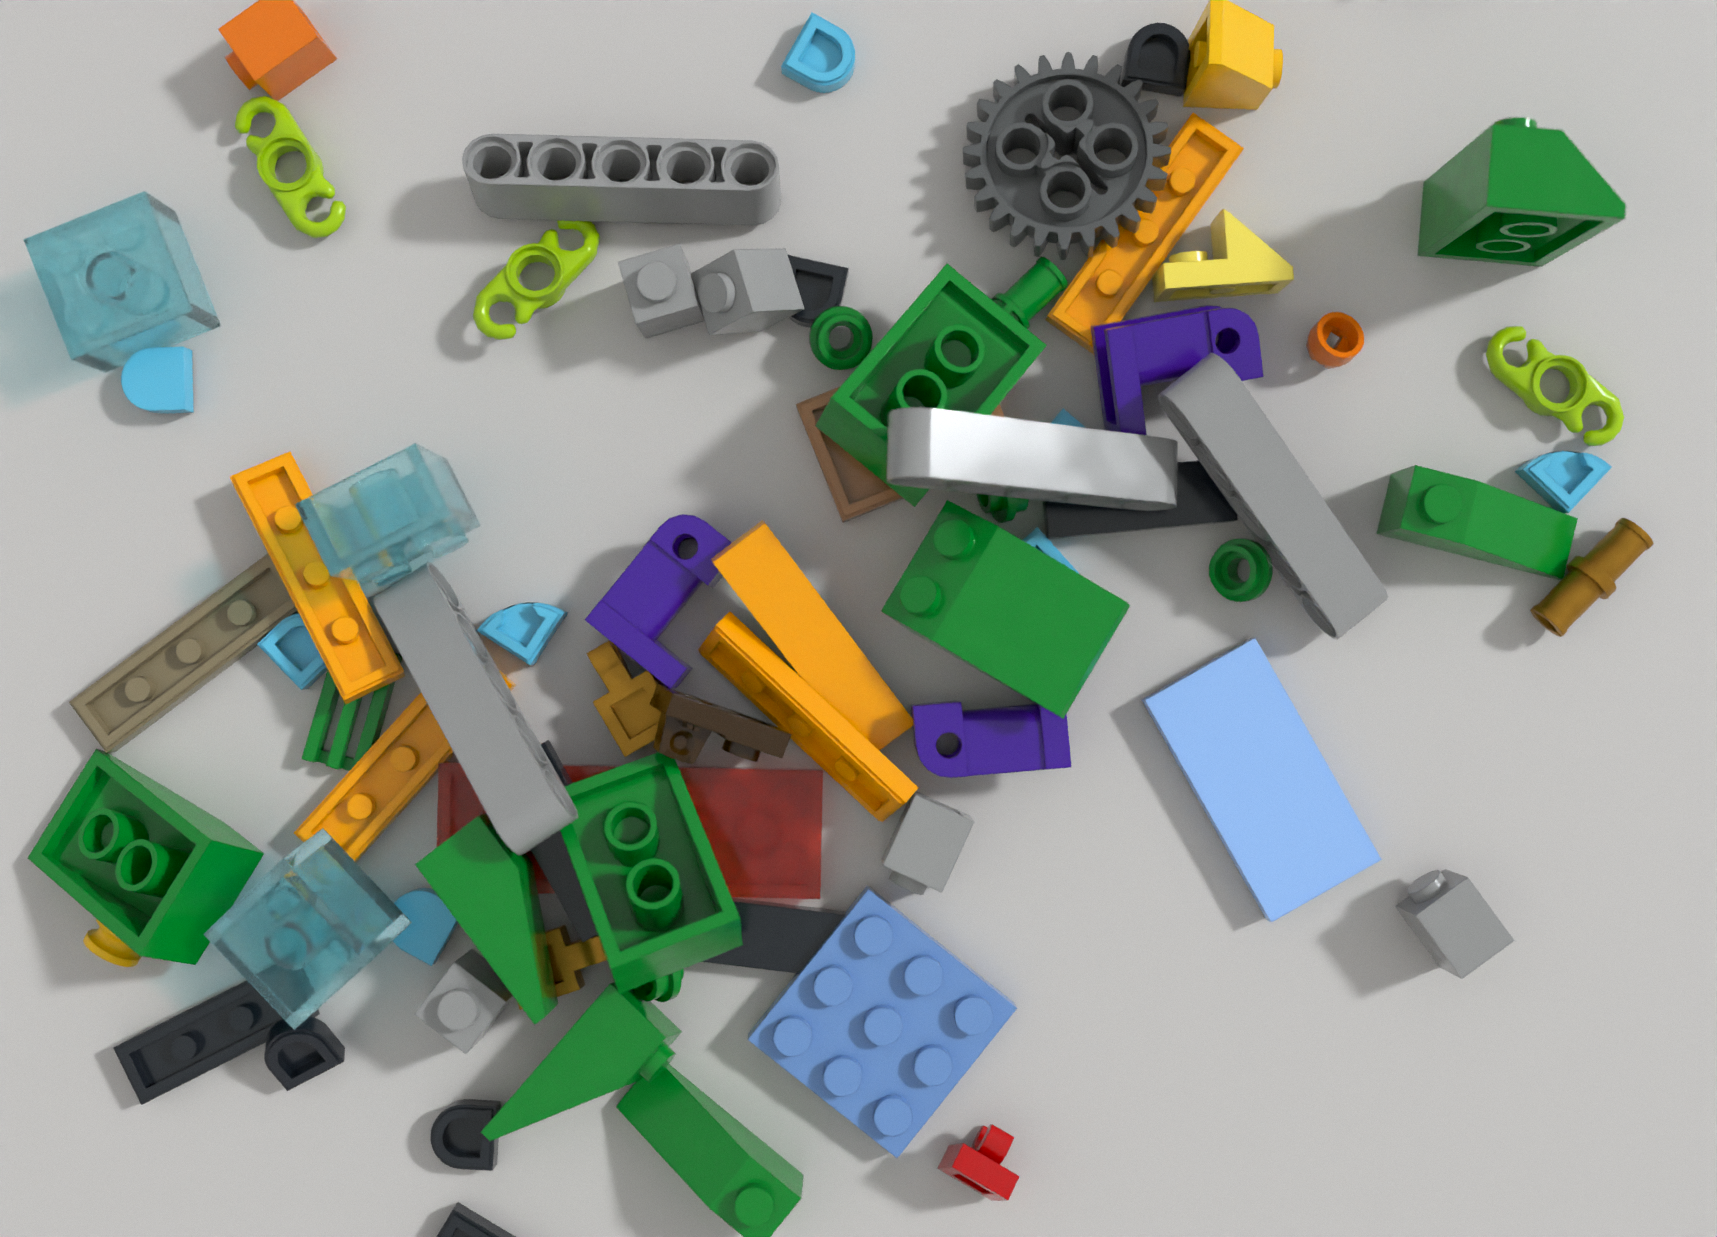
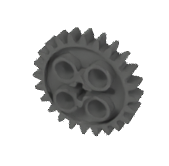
M1071 52L1065 53L1061 69L1054 70L1045 55L1039 56L1038 74L1033 76L1021 65H1016L1014 67L1015 86L1010 87L1005 82L996 79L993 82V96L996 103L979 99L977 102V116L982 122H968L966 126L967 140L973 144L963 147V164L973 168L965 173L966 189L980 190L974 196V209L976 212H984L994 208L989 218V229L995 232L1008 224L1012 226L1010 232V246L1012 247L1020 244L1026 236L1034 238L1033 249L1034 256L1036 257L1043 253L1048 242L1056 243L1060 260H1066L1071 243H1079L1087 258L1092 257L1095 238L1099 236L1111 248H1115L1119 240L1118 225L1130 232L1136 233L1139 230L1141 221L1137 210L1152 214L1157 202V197L1152 191H1161L1165 187L1168 174L1160 168L1168 165L1171 148L1159 145L1166 139L1168 131L1167 122H1151L1157 114L1159 105L1157 99L1138 103L1143 82L1138 79L1123 88L1119 84L1122 66L1119 64L1113 67L1105 76L1098 74V56L1092 55L1088 60L1084 70L1075 69ZM1067 106L1078 110L1081 116L1075 120L1063 121L1053 116L1052 112L1060 107ZM1030 118L1034 119L1041 125L1042 130L1032 123H1026L1025 121ZM1023 148L1033 152L1036 158L1029 163L1016 164L1008 160L1006 155L1014 149ZM1103 149H1116L1124 154L1126 160L1119 164L1111 165L1100 161L1095 154ZM1055 151L1062 156L1059 160L1054 158ZM1072 153L1077 155V161L1070 156ZM1091 183L1100 189L1107 190V192L1102 195L1098 194L1091 188ZM1065 190L1076 194L1081 201L1073 207L1062 208L1053 204L1049 197L1058 191Z

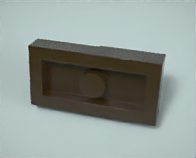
M657 684L650 702L651 706L661 712L653 749L669 758L689 764L695 763L711 732L725 739L721 749L754 762H758L761 752L782 759L791 734L771 723L678 690L670 689L661 684Z

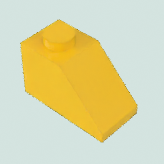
M1209 0L1188 39L1191 56L1186 89L1183 93V107L1258 110L1272 88H1278L1282 76L1283 53L1281 49H1274V25L1229 0Z

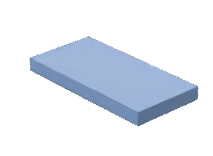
M1256 638L1246 640L1142 699L1143 704L1266 920L1270 922L1277 920L1382 860Z

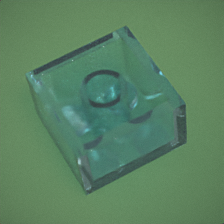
M146 191L23 239L69 356L73 361L106 373L124 366L134 353L142 349L171 347L221 327L176 211Z
M416 443L295 504L332 577L357 580L358 584L374 580L377 587L392 583L412 571L409 562L430 551L433 557L437 558L463 547L469 542L466 533L481 526L448 460Z
M322 828L278 862L203 935L295 1030L381 953L412 922L327 831Z

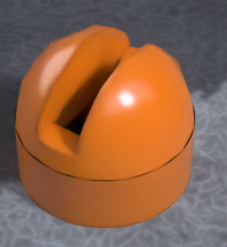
M1331 312L1324 315L1312 327L1308 334L1306 348L1312 360H1316L1328 369L1337 368L1350 362L1361 351L1364 345V333L1359 323L1351 316L1342 312ZM1331 332L1340 337L1333 348L1326 343Z

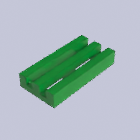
M394 652V653L396 654V656H397V658H398L400 664H401V662H402V656H401V654ZM327 670L301 759L313 763L320 762L334 769L350 771L379 739L396 681L374 691L355 758L346 756V752L363 697L346 705L344 703L331 750H324L340 695Z

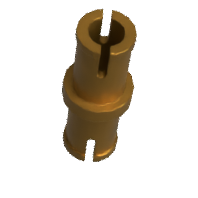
M1626 518L1619 519L1615 523V527L1584 557L1575 556L1567 564L1566 568L1569 573L1538 605H1534L1530 609L1531 614L1547 630L1559 637L1564 636L1567 633V629L1598 598L1608 599L1616 591L1617 587L1614 582L1645 550H1648L1654 544L1652 538L1631 520Z

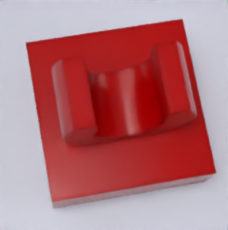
M990 1124L988 1128L985 1126L980 1128L971 1147L964 1143L949 1145L937 1168L991 1201H1008L1020 1177L1000 1165L1007 1155L1014 1137L993 1124Z

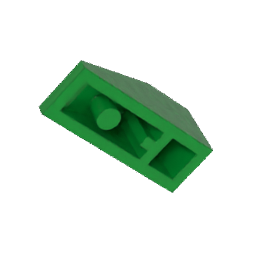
M1414 465L1391 473L1376 534L1562 580L1578 518L1477 480Z
M485 813L477 816L415 865L535 1025L558 1005L533 863L526 853L519 856L506 845L493 826L489 816Z
M615 982L610 983L481 1133L489 1141H492L630 1085L642 1078L650 1083L675 1057L676 1053L669 1046L682 1031L651 1001H643L635 994L633 989L619 994Z
M670 1064L650 1083L644 1078L635 1082L616 1105V1108L703 1203L743 1237H771L801 1200L804 1175Z

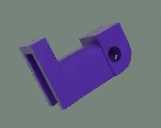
M1202 305L1090 326L1104 430L1147 435L1141 387L1175 381L1210 353H1214L1225 360L1241 381L1264 377L1260 340L1256 324L1248 314L1235 308ZM1219 333L1218 342L1215 344L1216 336Z
M681 514L669 518L656 530L622 575L586 617L585 621L670 689L677 688L693 668L657 639L703 582L714 588L723 577L712 563L711 558L732 542L706 521L694 515ZM689 538L696 539L698 544L696 554L692 558L682 559L679 555L681 543Z
M958 700L911 704L914 746L917 756L928 771L939 777L956 778L1072 767L1067 714L1062 719L1034 702L1028 705L962 710V703ZM944 733H954L958 740L956 750L948 755L938 753L936 748L938 738Z

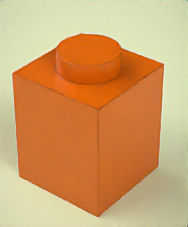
M258 0L218 29L233 50L224 58L242 83L249 90L259 85L276 101L285 97L337 60L314 25L294 0Z

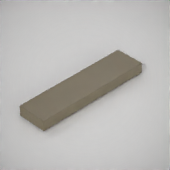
M268 553L69 702L106 753L118 751L257 647V644L283 619L299 614Z

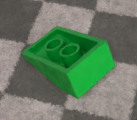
M946 264L834 393L815 426L915 507L929 489L900 486L887 482L888 413L891 410L901 408H933L990 416L1047 345L949 264Z
M947 500L881 612L910 632L1064 719L1130 605L1001 527Z
M95 749L29 854L28 859L139 956L196 965L265 853L225 822L103 750Z
M657 752L564 786L576 807L578 819L561 829L560 832L619 994L743 945L740 916L675 759Z

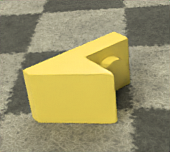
M1222 209L1211 222L1213 260H1208V254L1205 251H1187L1171 255L1169 263H1163L1152 277L1154 302L1276 294L1294 280L1292 265L1230 212Z

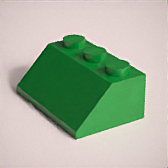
M1504 118L1494 122V124L1489 126L1423 182L1418 256L1542 267L1624 220L1626 204L1563 130L1537 128V122L1530 118Z

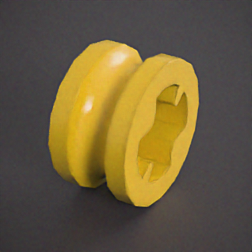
M96 919L99 928L88 930L83 939L85 946L92 953L112 964L122 967L136 966L141 956Z

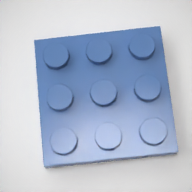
M867 885L803 969L795 974L750 1030L748 1040L893 1156L898 1158L1016 1011L1017 1007L1012 1000Z

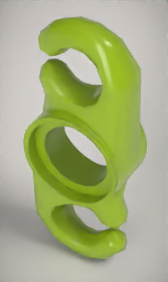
M268 96L251 98L237 112L235 128L239 133L246 134L249 132L251 121L258 113L267 112L273 115L276 121L272 132L267 137L262 138L249 135L246 138L247 148L257 156V169L260 177L268 185L296 230L313 238L330 236L339 229L345 219L346 206L342 201L332 202L330 214L322 222L309 220L305 213L307 205L312 198L332 199L335 196L334 186L323 176L324 169L319 155L314 151L294 117L283 103ZM290 151L303 153L306 159V170L303 176L292 183L278 181L275 175L277 160L283 154Z
M557 220L559 229H575L582 234L584 238L583 246L574 251L560 248L558 232L554 229L546 230L538 243L527 244L515 250L509 257L507 264L476 296L473 319L477 328L487 337L497 340L510 339L515 336L516 327L513 324L500 325L493 322L489 315L491 306L498 302L511 303L515 309V320L522 325L528 323L535 310L548 308L556 304L563 297L569 285L596 257L600 235L596 226L591 221ZM536 262L549 265L555 271L553 281L546 288L533 291L524 288L519 283L520 273L527 265Z
M1507 326L1494 334L1488 343L1486 351L1490 372L1522 398L1531 411L1542 416H1554L1561 420L1570 432L1579 433L1584 428L1581 418L1582 412L1586 407L1596 405L1603 409L1607 417L1606 424L1599 430L1586 431L1583 435V441L1588 446H1602L1617 436L1624 420L1620 400L1588 374L1585 367L1578 360L1566 355H1554L1547 351L1541 341L1531 339L1526 344L1528 352L1526 362L1521 366L1514 367L1505 361L1502 354L1503 348L1510 342L1524 340L1526 338V330L1522 326ZM1547 369L1559 370L1569 381V394L1562 403H1553L1547 400L1540 390V379Z

